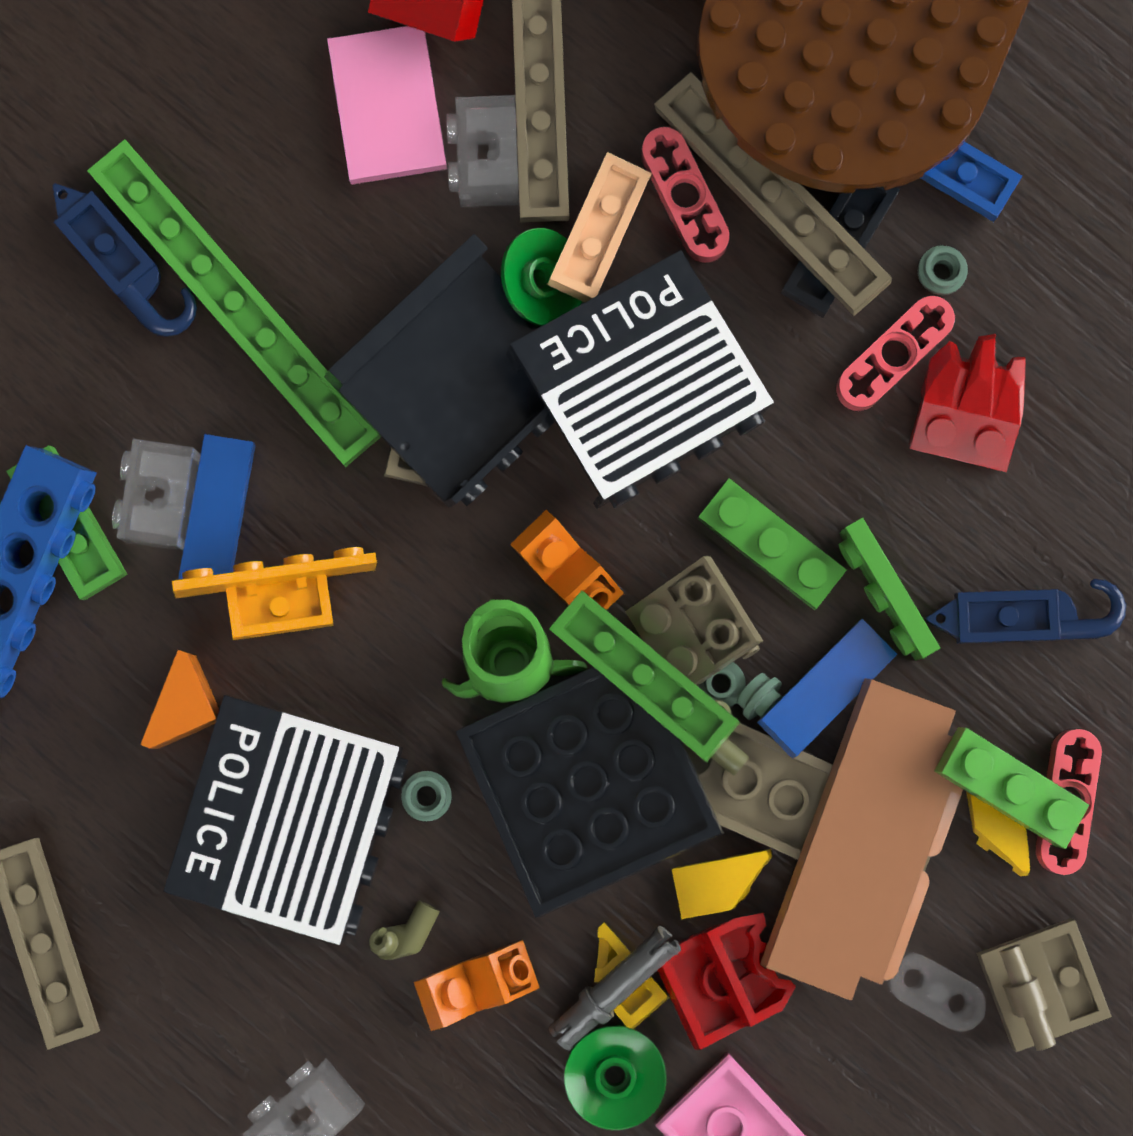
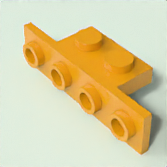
M351 547L334 551V558L314 561L312 554H301L284 558V565L268 568H264L262 561H251L234 565V572L218 575H213V569L211 568L193 569L183 572L182 580L172 581L173 592L176 598L226 592L233 640L333 626V618L326 577L374 571L377 564L376 553L364 554L362 547Z

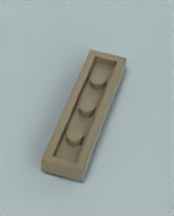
M33 838L1 849L0 902L47 1050L99 1032L100 1028L40 839Z

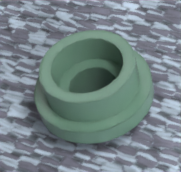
M944 245L936 246L929 249L920 259L917 271L918 278L922 286L929 292L936 295H949L956 292L964 284L968 274L967 262L964 256L955 248ZM937 264L947 266L950 271L949 278H938L934 274V266Z
M734 662L698 685L713 700H722L729 707L737 703V699L746 685L742 670ZM716 674H723L730 681V687L725 693H718L712 688L711 681Z
M764 673L756 676L737 699V703L744 709L743 716L748 720L755 718L757 715L762 718L783 697L778 693L782 682L776 677L770 679Z
M421 771L412 775L405 782L401 793V800L406 812L414 819L433 821L443 816L449 809L452 791L447 780L440 774L432 771ZM424 786L432 787L436 792V800L430 806L422 805L418 800V792Z

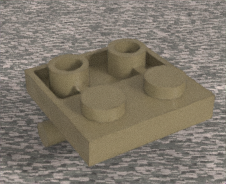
M703 556L625 611L642 640L697 686L739 657L746 659L760 650L758 645L763 642V639L711 556Z
M1074 919L1064 920L976 953L1011 1047L1016 1052L1035 1046L1038 1051L1056 1045L1054 1038L1112 1017Z

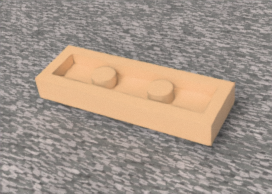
M607 152L549 279L548 286L583 302H587L598 295L652 174L651 172Z

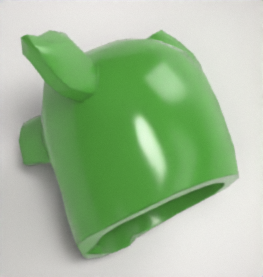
M490 600L478 607L465 624L462 636L463 661L470 680L457 684L444 678L441 682L442 686L456 697L472 698L481 695L487 700L506 703L520 701L536 694L549 681L551 675H575L586 670L587 666L583 661L553 660L547 636L538 619L527 607L510 600Z

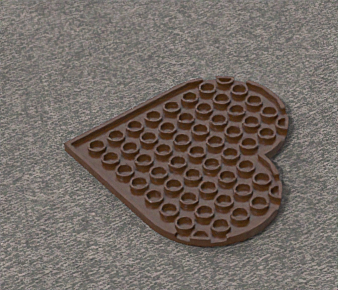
M706 0L697 36V56H699V65L703 78L702 87L717 120H723L728 129L738 139L737 145L770 171L801 185L830 192L854 193L856 189L884 187V190L892 189L922 178L925 172L942 161H947L965 143L987 105L1030 0Z

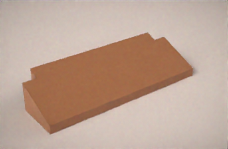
M864 679L762 957L761 966L850 1001L853 999L860 976L881 985L883 980H890L896 976L929 887V877L923 871L928 856H936L942 850L963 792L962 788L934 772L953 737L948 735L956 710L878 681Z

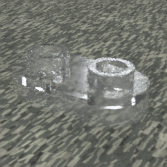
M904 954L898 973L894 978L887 980L890 991L898 1000L951 1030L959 1032L971 1030L982 1021L985 1015L986 1001L983 993L975 984L921 954ZM911 969H917L921 975L920 982L915 987H907L904 983V976ZM956 994H961L965 1000L964 1008L959 1012H951L948 1005L950 998Z

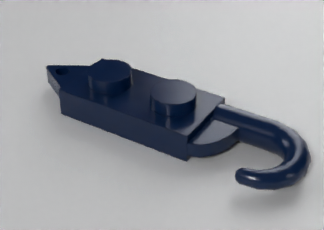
M54 183L53 191L58 219L54 223L139 322L153 334L165 337L179 335L187 330L195 320L197 311L196 299L191 290L187 287L181 290L185 301L183 313L173 320L163 318L148 302L160 284L161 274L156 264L93 191L86 194ZM63 193H67L65 199H61Z
M1093 579L1090 582V586L1106 593L1111 602L1110 612L1103 618L1078 619L1077 610L1072 599L1063 591L1051 589L954 594V600L927 616L924 621L955 637L957 644L1098 639L1111 635L1121 626L1126 615V602L1122 592L1116 585L1107 580ZM938 614L943 616L942 623L936 621Z

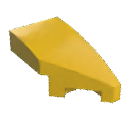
M966 791L973 833L979 836L976 844L985 851L989 849L1013 866L1012 871L1019 876H1028L1030 862L1026 828Z
M771 849L673 868L672 874L681 918L685 919L735 909L739 902L745 900L757 876L772 858Z
M605 923L598 927L599 946L597 968H595V983L600 982L631 953ZM651 976L613 1011L626 1027L635 1029L670 997Z

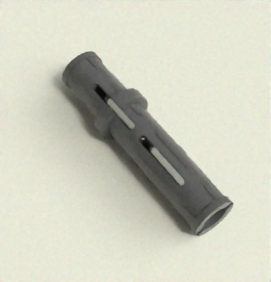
M658 926L646 940L594 987L586 986L578 994L579 1001L558 1020L553 1021L549 1025V1031L553 1037H556L559 1033L564 1034L556 1042L564 1049L571 1051L597 1024H605L614 1017L613 1010L667 961L681 951L677 940H673L671 943L666 942L673 935L664 927Z

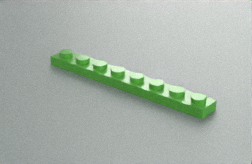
M125 139L87 170L345 467L381 438L324 378L328 372L326 368Z

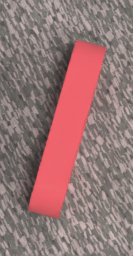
M656 128L644 139L642 162L646 170L652 173L650 179L688 255L698 262H714L726 251L729 242L727 224L683 136L673 128ZM661 141L666 148L671 146L676 148L672 152L671 159L678 172L671 175L666 181L662 180V177L668 176L669 173L665 159L662 156L657 158L652 156L656 151V143ZM683 166H686L687 170L679 171ZM680 183L692 184L699 192V200L691 207H680L672 200V189ZM704 209H707L709 214H703L701 219L705 230L708 233L715 231L718 233V236L715 238L714 249L710 250L705 243L696 245L694 242L698 239L699 228L695 220H691L687 225L683 222V220L698 216Z
M927 296L916 302L842 373L836 386L840 402L846 408L854 411H863L872 407L952 330L955 315L951 305L943 298L937 296ZM921 310L927 314L935 310L941 316L937 322L941 330L938 331L933 326L928 328L917 340L925 345L923 349H920L916 339L910 333L924 318L920 312ZM906 325L908 332L902 330L901 327ZM889 341L903 343L909 352L907 363L900 367H893L887 364L882 357L883 345ZM870 358L876 370L890 378L887 383L884 382L880 374L867 388L871 397L867 398L865 395L860 394L855 398L849 393L853 385L849 378L853 376L858 381L864 378L873 368L872 365L865 362Z
M1082 729L1064 731L1054 739L1047 771V778L1062 788L1072 787L1076 789L1081 799L1089 804L1078 825L1077 833H1074L1067 846L1068 848H1073L1072 857L1063 858L1061 866H1058L1057 857L1049 854V848L1052 844L1037 836L1036 857L1038 862L1047 871L1060 875H1068L1078 871L1086 860L1102 756L1100 742L1092 733ZM1076 738L1080 739V747L1088 750L1087 758L1078 759L1075 774H1086L1085 783L1076 779L1059 780L1060 770L1071 772L1073 760L1071 756L1064 754V749L1066 745H1074Z

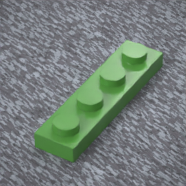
M582 590L549 629L706 762H708L740 723L739 720Z

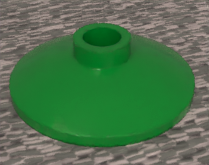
M533 228L518 234L508 245L501 265L502 285L510 305L524 320L540 327L582 304L581 300L547 285L567 242L563 235L547 228ZM533 275L535 276V278H536V280H537V286H536V284H535V282H534Z
M606 1026L584 1036L569 1054L564 1073L565 1090L575 1111L590 1124L607 1130H624L637 1126L647 1120L660 1105L667 1082L664 1060L658 1048L644 1034L625 1026ZM619 1066L624 1070L625 1076L621 1082L611 1083L606 1079L605 1073L609 1067Z

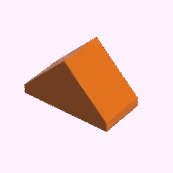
M181 650L177 651L140 745L150 749H160L216 723L219 707L195 655Z

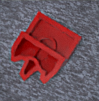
M996 334L979 336L969 359L961 357L957 345L949 341L930 358L920 393L922 399L909 441V448L1007 472L1024 409L1026 357H1013L1006 366H999L996 362Z
M764 913L734 918L678 942L681 951L658 969L694 1050H702L743 1027H752L784 1010L796 986L791 980L778 978L775 971L760 965L768 944L762 942L759 936L766 927Z

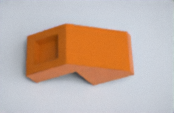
M547 510L510 544L530 568L567 606L571 604L581 590L605 610L624 594L604 568L576 543L560 522Z
M523 940L454 964L414 982L430 1031L444 1028L478 1011L505 1005L540 988Z

